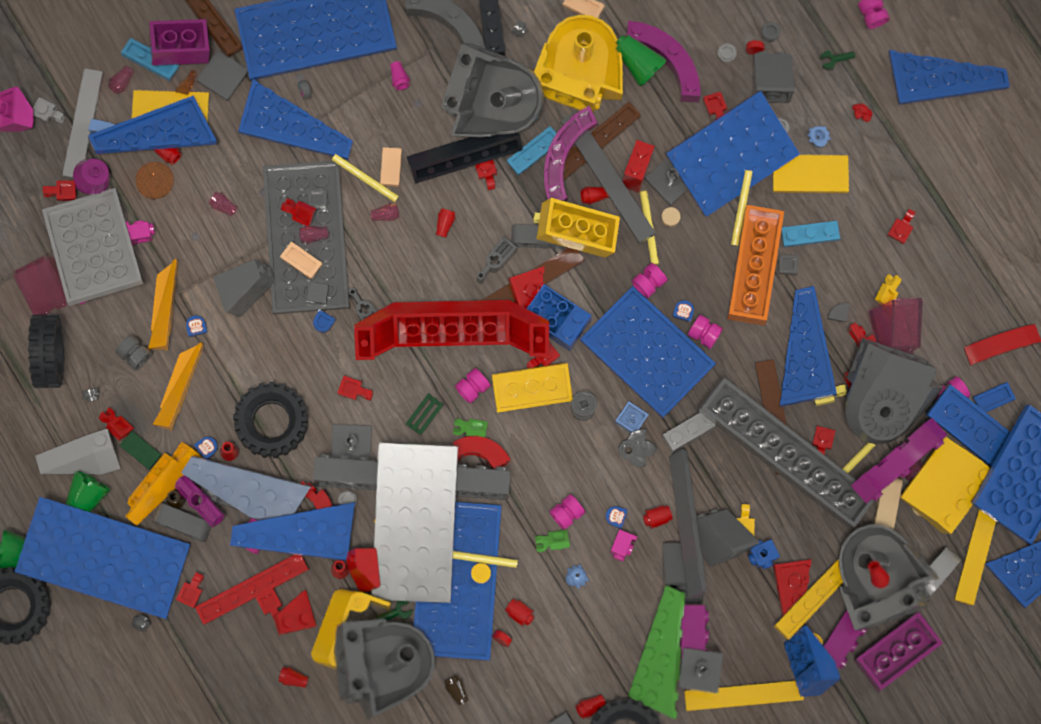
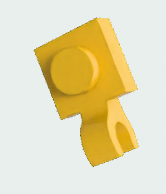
M888 274L885 278V283H882L875 300L885 309L891 310L899 294L896 289L901 283V278L897 275L892 277Z
M742 504L740 518L736 519L754 536L755 519H749L750 505Z

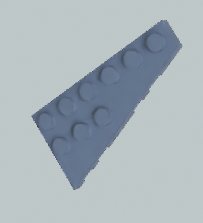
M195 456L190 458L181 472L257 521L294 514L311 488L308 485L216 463L215 461Z

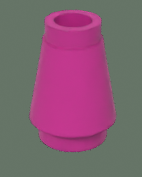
M395 61L391 63L392 86L399 91L407 89L410 86V78L401 62Z

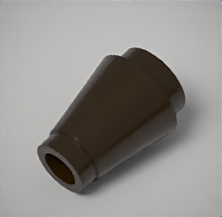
M173 490L168 493L166 503L168 506L179 509L184 505L185 498L178 490ZM177 495V498L175 500H171L172 496Z
M455 675L444 681V688L457 702L458 706L468 701L462 678Z

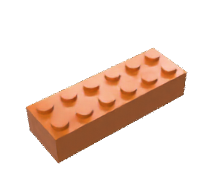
M746 205L727 316L728 320L765 326L770 305L784 211Z

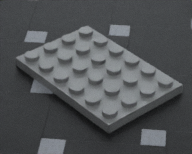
M116 188L42 209L68 306L143 284Z

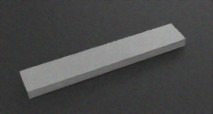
M84 69L62 174L65 178L73 179L75 166L87 157L90 143L88 139L90 132L88 129L91 119L95 118L103 71Z

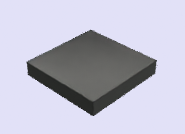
M217 50L196 80L221 98L229 101L247 76L248 69L230 57L227 58L225 54Z

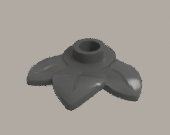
M638 429L631 432L628 440L622 441L618 447L620 456L624 459H629L630 463L636 467H645V458L652 456L657 450L653 443L645 441L646 429ZM626 447L632 448L630 453L625 452Z

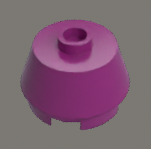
M88 158L81 160L75 166L73 179L79 191L87 195H96L105 191L109 186L110 173L104 162Z

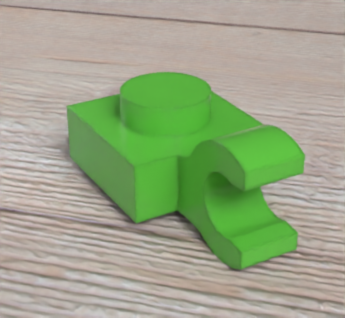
M455 419L454 425L460 428L454 427L453 434L461 435L466 432V436L485 438L488 422L469 419L467 422Z
M567 530L548 532V536L535 537L536 544L542 543L536 545L537 552H543L548 547L551 550L570 548Z

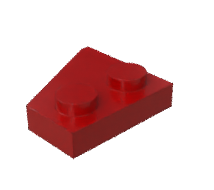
M306 590L299 593L296 598L274 616L278 635L316 627Z

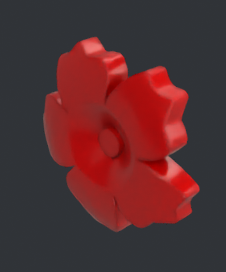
M860 103L852 106V109L855 111V118L858 120L862 118L866 123L870 122L873 112L871 109H868L867 105Z

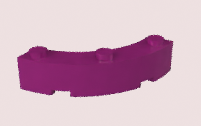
M628 21L627 35L635 38L667 60L665 64L676 77L680 102L699 103L701 92L697 70L692 59L681 44L669 34L654 26Z
M590 106L573 115L559 129L552 140L544 166V185L547 199L554 198L568 201L563 181L564 167L574 144L585 133L597 127V121Z
M931 418L908 438L909 443L905 441L902 445L898 446L878 465H875L863 474L851 487L866 504L872 499L874 502L883 495L882 491L900 476L904 479L912 472L910 468L933 448L935 450L940 448L944 444L943 439L948 435Z

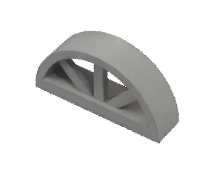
M945 547L929 565L939 577L938 580L924 587L930 596L961 561L948 547Z

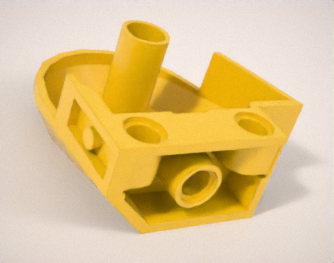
M576 15L566 18L555 27L547 43L544 44L534 70L535 75L541 82L546 99L580 111L590 106L593 114L595 110H599L602 100H622V55L615 49L617 37L608 24L592 15Z

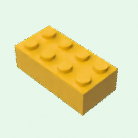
M550 198L542 203L536 239L606 258L615 253L620 217Z

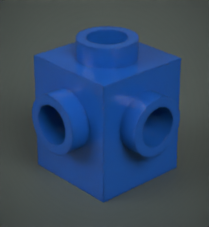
M772 539L764 543L760 540L758 545L749 550L750 555H748V559L752 566L755 565L757 569L762 567L765 570L773 566V562L779 559L780 555Z

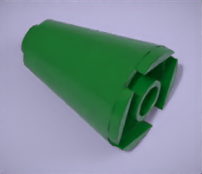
M622 35L615 42L617 44L615 49L618 53H621L623 62L639 86L646 83L667 61L663 56L630 35L626 37Z
M75 471L65 505L91 513L108 494L110 488L102 482L100 484L94 477L86 473Z
M3 530L0 543V569L16 568L26 539L25 537L9 530Z

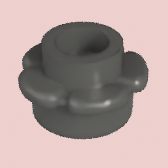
M519 20L514 27L512 33L516 35V38L518 36L523 37L527 31L526 22L523 23Z
M97 387L82 392V399H86L87 402L97 400V395L101 393H98Z
M143 615L132 617L133 622L131 626L134 629L145 632L150 627L147 617Z

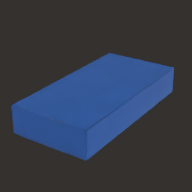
M1008 382L974 396L972 399L978 407L987 413L1014 401L1016 398Z

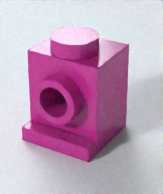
M140 220L130 225L129 222H125L132 245L153 241L152 235L155 234L153 223L149 224Z
M619 529L610 552L613 558L623 562L626 555L630 556L634 547L631 542L635 543L637 536Z

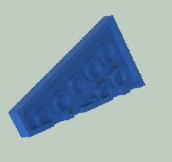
M889 50L888 52L899 105L1009 89L1010 87L1005 68L986 65L978 66L968 62H954V60L931 56L923 57L907 52L906 54L899 53L895 50Z
M253 79L239 126V134L332 157L337 154L344 160L349 159L353 144L351 139L335 129H331L319 119L310 116L306 111L285 98L278 96L272 90L265 88Z
M194 96L88 135V139L96 154L217 144V140Z
M814 286L795 290L780 407L837 396Z
M355 502L234 525L232 527L230 546L346 561Z
M1041 541L985 564L1023 608H1026L1041 595Z

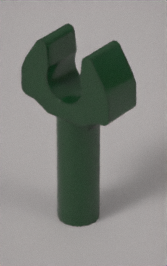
M830 50L823 52L819 59L827 58L830 60V63L823 64L822 69L833 70L836 62L854 59V51L838 55L832 54Z
M397 601L395 609L380 614L376 618L377 620H389L399 616L406 620L412 615L413 610L402 612V606L409 604V601Z

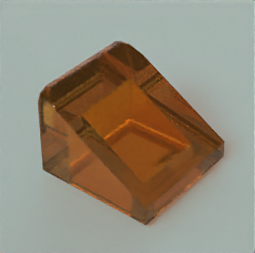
M191 70L180 81L175 92L185 95L190 93L194 85L195 70Z

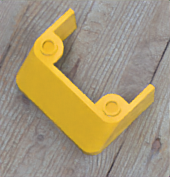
M346 589L336 590L332 595L311 652L314 662L336 670L334 646L337 626L346 622L350 610L363 612L368 608L369 603L390 610V602L361 592Z

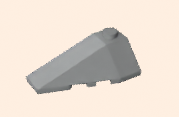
M108 429L86 435L35 456L41 475L74 474L75 471L104 475L121 469Z

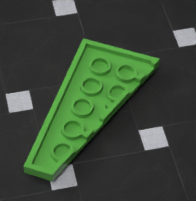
M665 586L628 697L638 702L641 701L644 705L671 718H677V711H675V700H678L676 684L680 675L681 648H679V640L682 637L683 631L680 630L681 618L684 616L685 593L671 586Z

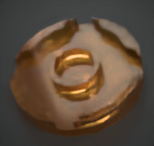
M149 162L143 165L135 177L138 191L144 197L151 200L165 197L171 191L174 184L170 169L160 162Z

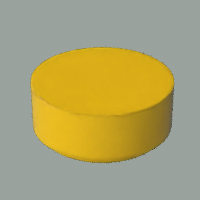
M479 563L472 568L471 577L476 583L483 584L490 579L491 571L486 564Z

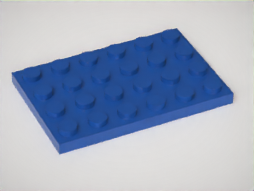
M761 91L756 92L665 153L673 167L679 172L680 178L705 217L741 194L745 170L753 171L750 187H752L800 155Z
M634 286L580 338V341L661 418H664L716 365L707 354Z
M1025 405L971 504L1021 540L1032 545L1041 529V413L1031 405Z

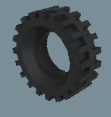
M58 314L32 315L30 319L28 361L30 364L29 372L31 373L32 386L34 388H60L62 386L64 336L62 334L61 318Z
M270 382L263 385V383H259V386L255 388L250 387L245 395H241L239 403H236L235 414H233L236 434L243 446L254 455H261L262 458H267V456L273 457V459L283 454L286 456L292 449L296 450L298 448L297 445L304 440L305 432L308 429L306 407L301 397L295 393V390L287 388L285 384L281 383L278 385ZM267 404L280 405L289 416L288 428L282 435L275 438L261 436L257 433L253 424L255 413L259 408Z
M8 567L7 570L0 569V594L9 589L21 590L29 598L30 609L26 618L18 624L9 625L0 621V642L6 645H18L20 642L30 641L31 637L35 634L38 635L40 629L46 626L47 616H50L49 604L51 603L46 588L38 579L15 573L13 567Z
M617 699L601 708L592 719L591 724H614L618 720L624 719L634 721L636 724H660V719L658 715L654 714L652 708L645 706L641 701Z

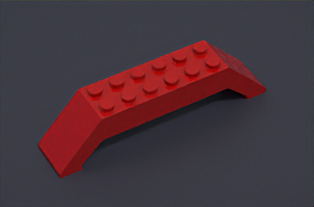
M510 300L393 302L354 324L355 360H375L376 356L394 347L511 345L530 354V357L549 356V321Z

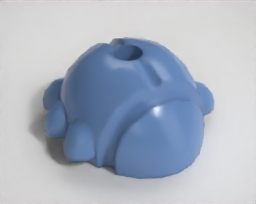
M816 126L810 128V133L808 134L809 142L817 147L825 146L827 141L831 139L829 137L830 132L826 130L827 127Z
M581 564L577 567L573 565L572 569H567L566 583L579 589L581 585L585 586V581H589Z

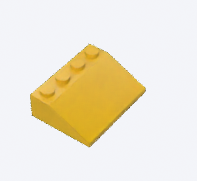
M945 437L943 439L944 444L933 451L900 498L938 531L944 534H952L972 507L971 503L991 468Z

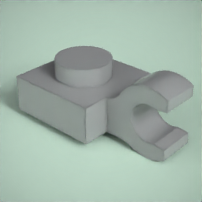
M40 97L33 107V117L46 123L52 119L63 124L66 118L63 116V113L56 111L57 107L55 104Z

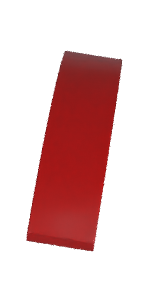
M1032 324L978 341L964 347V351L971 366L1022 347L1026 348L1041 343V338L1036 325Z

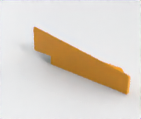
M174 259L169 266L157 274L151 324L152 335L148 349L168 351L178 270L177 259Z
M198 343L197 346L179 354L160 406L161 410L153 423L154 426L172 431L204 347L203 343Z
M183 442L179 444L172 457L164 453L128 498L127 504L130 506V511L126 514V518L135 525L142 522L167 497L170 491L176 489L174 487L175 482L184 476L181 472L192 456L203 457Z

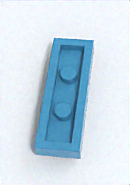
M130 38L121 51V56L169 82L180 67L179 64L152 65L150 48Z
M549 126L526 144L522 151L516 152L507 159V164L520 176L548 153L552 140L557 133Z
M837 221L782 227L781 229L783 248L840 240Z

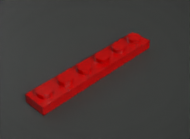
M293 555L196 606L195 609L203 624L206 625L252 601L262 593L309 571L301 555Z

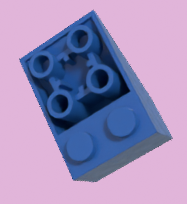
M545 284L527 307V310L549 321V337L568 351H571L592 319L591 314Z
M803 626L789 640L784 642L785 651L788 655L800 696H820L841 679L835 660L807 626Z

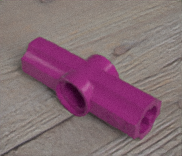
M184 475L175 482L174 487L188 501V505L194 508L211 527H215L223 521L225 515L211 501L210 495L204 493L193 480ZM199 497L202 499L200 505L197 502Z

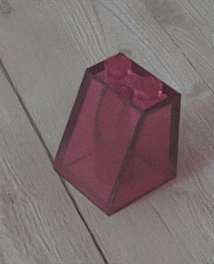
M47 255L12 271L13 277L33 315L49 314V310L55 307L60 309L67 305L63 286Z
M922 298L891 300L869 311L876 342L910 354H914V350L921 348Z

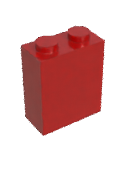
M636 140L622 181L627 189L637 193L640 192L655 146Z

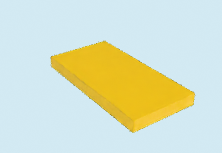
M133 90L132 118L194 96L208 123L209 92Z
M798 155L773 172V193L849 192L848 155Z
M567 362L491 374L497 413L573 400Z

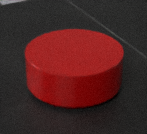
M753 40L746 44V53L750 55L765 51L762 41Z
M496 630L492 636L496 642L505 647H509L512 639L500 630Z

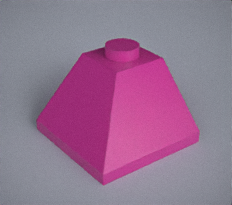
M13 87L0 92V131L22 132L32 128L34 121L33 109L19 87Z

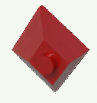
M377 548L353 549L347 552L346 564L349 566V573L359 591L365 594L379 588Z

